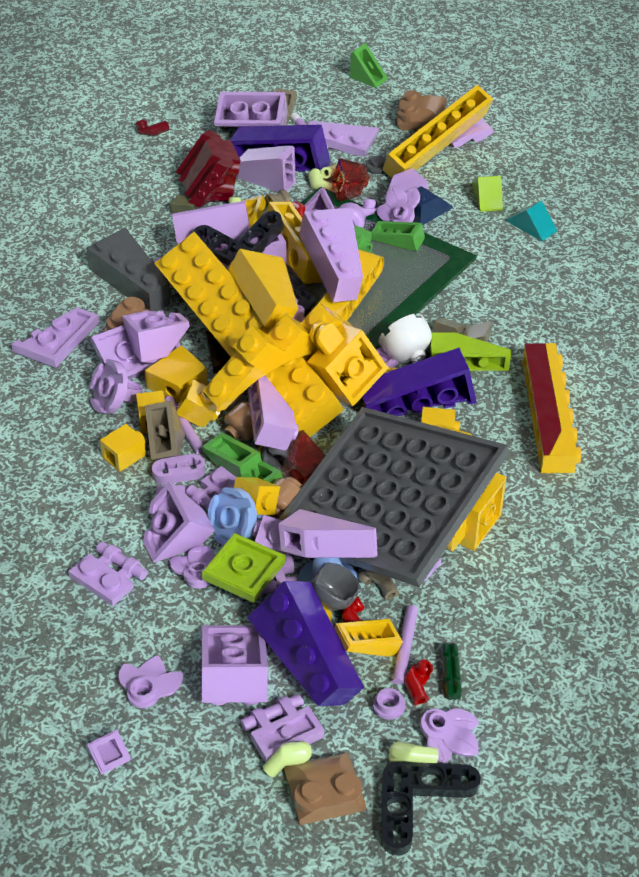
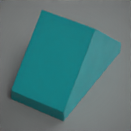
M542 200L519 210L506 219V222L540 241H544L557 232V228Z

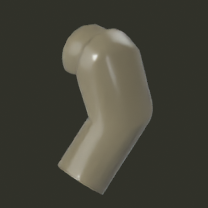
M366 569L358 572L359 580L365 585L371 584L372 581L377 583L386 600L399 595V591L392 578Z

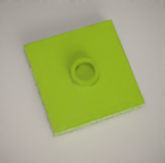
M234 533L202 571V579L255 603L286 563V555Z

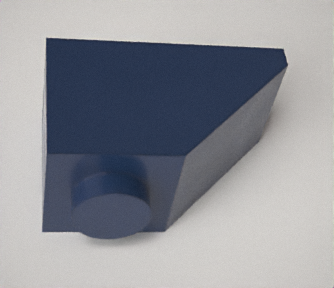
M420 186L417 188L420 194V201L414 208L415 217L413 222L422 223L423 226L451 210L453 206Z

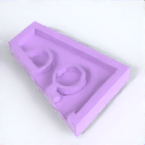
M310 121L308 124H322L327 147L363 157L366 156L379 134V128L319 121Z
M76 307L53 320L52 326L45 330L37 329L30 333L31 337L23 342L17 340L12 343V351L57 368L99 323V317L95 313Z

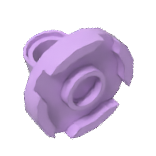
M107 359L105 364L100 363L96 367L92 375L90 389H94L95 399L90 398V402L97 412L113 414L121 407L123 401L137 402L136 394L141 393L143 388L136 382L128 380L127 371L121 362Z

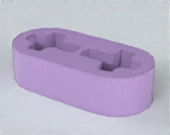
M197 454L163 458L157 460L152 465L153 479L159 484L196 480L205 474V460ZM190 465H195L196 468L191 469ZM167 469L168 473L163 474L161 470Z

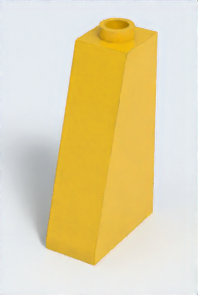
M239 249L229 271L263 325L274 328L285 314L293 318L298 310L284 259L278 256Z

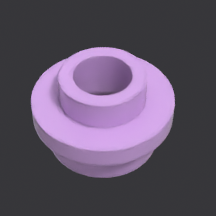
M383 689L374 698L373 709L380 718L394 720L402 716L405 711V699L396 689ZM392 703L394 706L387 707L384 704Z

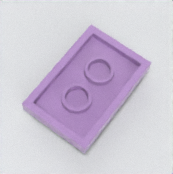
M163 311L157 312V315L165 316ZM125 325L91 337V343L101 363L105 364L107 359L121 362L127 371L128 380L145 374V370L154 364L141 362L133 353ZM179 341L172 349V351L181 346Z

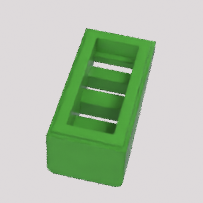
M378 221L371 231V240L411 251H418L425 239L422 223Z

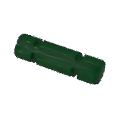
M444 643L441 646L444 697L449 700L460 699L462 693L458 646L455 643Z

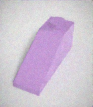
M264 375L254 382L248 390L254 443L287 451L291 440L294 441L297 437L298 424H295L292 409Z

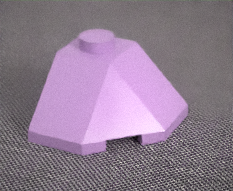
M147 310L122 316L133 353L141 362L154 363L159 358L167 357L190 327L189 321L181 313H170L169 317H165L164 315H157V311Z
M168 482L150 503L149 514L153 516L150 531L145 530L143 543L152 561L155 563L188 552L193 547L202 545L215 529L205 511L174 483Z

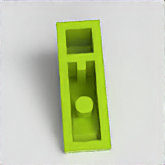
M456 332L432 333L429 358L460 348L470 371H509L511 349Z

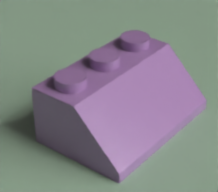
M220 92L214 125L220 127L286 125L288 114L285 92Z
M245 201L172 214L177 245L200 225H208L236 241L250 229ZM221 244L217 246L216 250H224L228 245Z

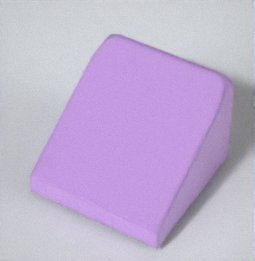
M118 730L84 746L101 775L132 760Z

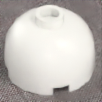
M411 314L391 324L388 327L391 332L386 337L382 333L379 338V344L390 358L399 363L411 361L415 363L426 357L425 353L430 348L432 332L423 315L419 314V318H416L414 314Z

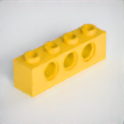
M269 202L266 212H279L284 223L281 235L286 241L287 264L304 284L322 283L323 281L299 236L303 218L291 202Z

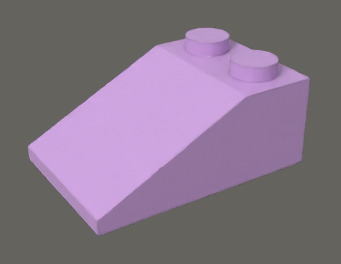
M202 625V703L223 705L227 702H242L246 705H255L259 702H267L268 663L266 643L253 625Z

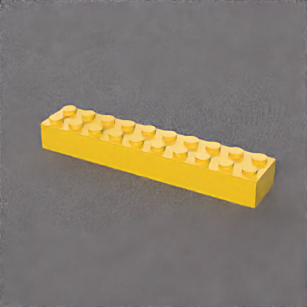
M195 232L154 263L230 357L237 351L233 347L234 344L251 325L266 334L273 329L263 325L233 276ZM302 357L291 360L265 375L294 412L295 424H298L296 438L300 443L308 440L344 411V408L333 392Z

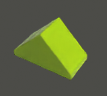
M501 176L477 177L472 182V187L480 212L503 210Z

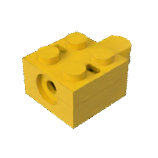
M323 320L318 321L311 328L310 338L319 350L307 363L333 392L338 401L354 406L383 375L388 366L361 329L345 324L337 328L335 324Z
M499 473L495 474L446 547L448 550L453 552L460 544L475 551L502 515L506 476Z

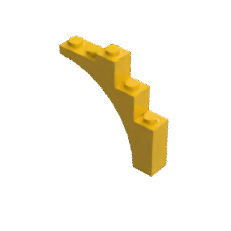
M318 303L301 323L285 314L268 334L251 325L234 344L233 347L237 350L236 353L202 391L219 409L225 410L242 392L273 369L302 356L315 354L319 349L309 335L315 323L323 320L335 324L337 328L342 324L352 325L321 303Z

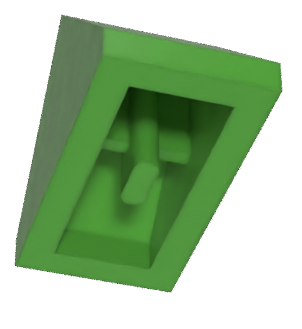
M365 43L351 53L350 78L377 88L388 80V77Z

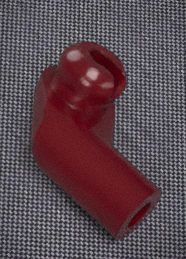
M146 119L136 121L135 123L136 131L142 135L156 136L170 130L167 121L149 126Z

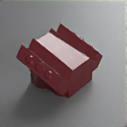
M211 130L201 134L175 172L181 175L179 181L184 184L186 189L185 195L191 197L188 203L194 204L198 208L210 201H229V198L233 196L236 177L240 169L241 160L231 140H222L219 134Z

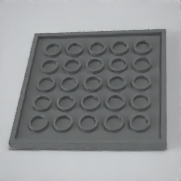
M362 407L280 516L279 520L283 521L299 509L374 527L376 528L378 556L375 558H339L340 561L420 587L510 452L506 444Z

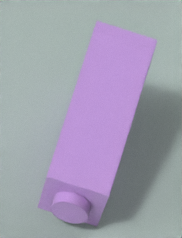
M293 146L248 149L239 157L241 161L237 178L276 192L282 189L288 191L296 183Z

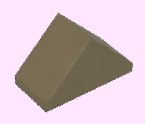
M173 401L146 405L145 413L151 460L155 461L180 456L185 432Z

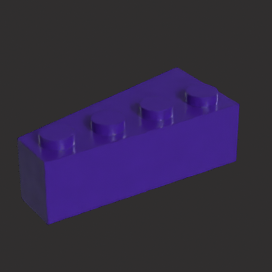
M322 124L239 127L231 138V142L239 157L248 149L293 146L296 171L303 173L314 168L321 171L322 168L328 167L331 162Z
M460 348L384 373L362 396L365 408L395 416L406 415L409 410L421 413L423 407L431 408L444 405L445 408L456 407L455 403L467 401L468 405L477 403L470 370Z
M284 581L247 617L318 706H341L349 702L364 688L311 582Z

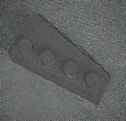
M126 228L86 248L89 269L127 298L136 297L141 299L145 304V308L152 311H159L171 304L169 282Z

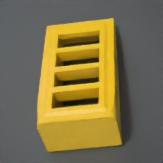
M390 619L336 623L334 627L347 652L391 657L397 654L403 642Z

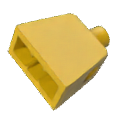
M182 345L169 353L167 357L160 359L145 370L146 388L151 391L163 390L164 397L173 396L178 403L182 394L193 380L204 386L208 385L206 367Z

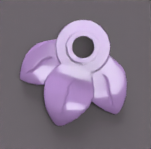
M392 186L386 193L385 199L387 203L377 207L378 216L383 221L413 222L415 217L414 208L420 201L418 189L413 188L406 193L400 186Z
M204 545L193 547L189 550L188 556H174L170 559L171 570L176 574L183 575L188 586L196 589L205 588L211 583L202 579V571L215 557L212 548Z
M154 656L139 668L130 664H123L119 671V682L127 690L128 701L137 708L151 707L159 698L174 694L183 681L182 672L166 673L165 666L159 656ZM141 692H148L146 695H138Z
M458 708L447 712L440 709H429L423 714L420 719L421 732L427 738V747L438 749V763L447 764L452 753L465 757L478 754V742L472 730L478 725L479 721L473 714ZM433 720L439 722L442 727L435 726Z

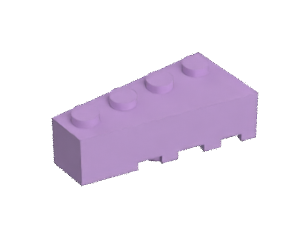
M351 207L305 211L299 236L332 301L357 300L363 274Z

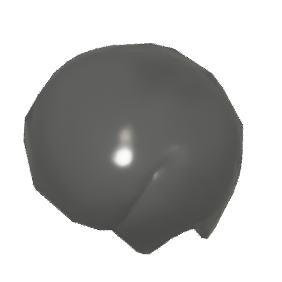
M330 562L324 564L316 573L311 583L322 606L333 611L348 608L361 590L357 578L350 570L340 564Z

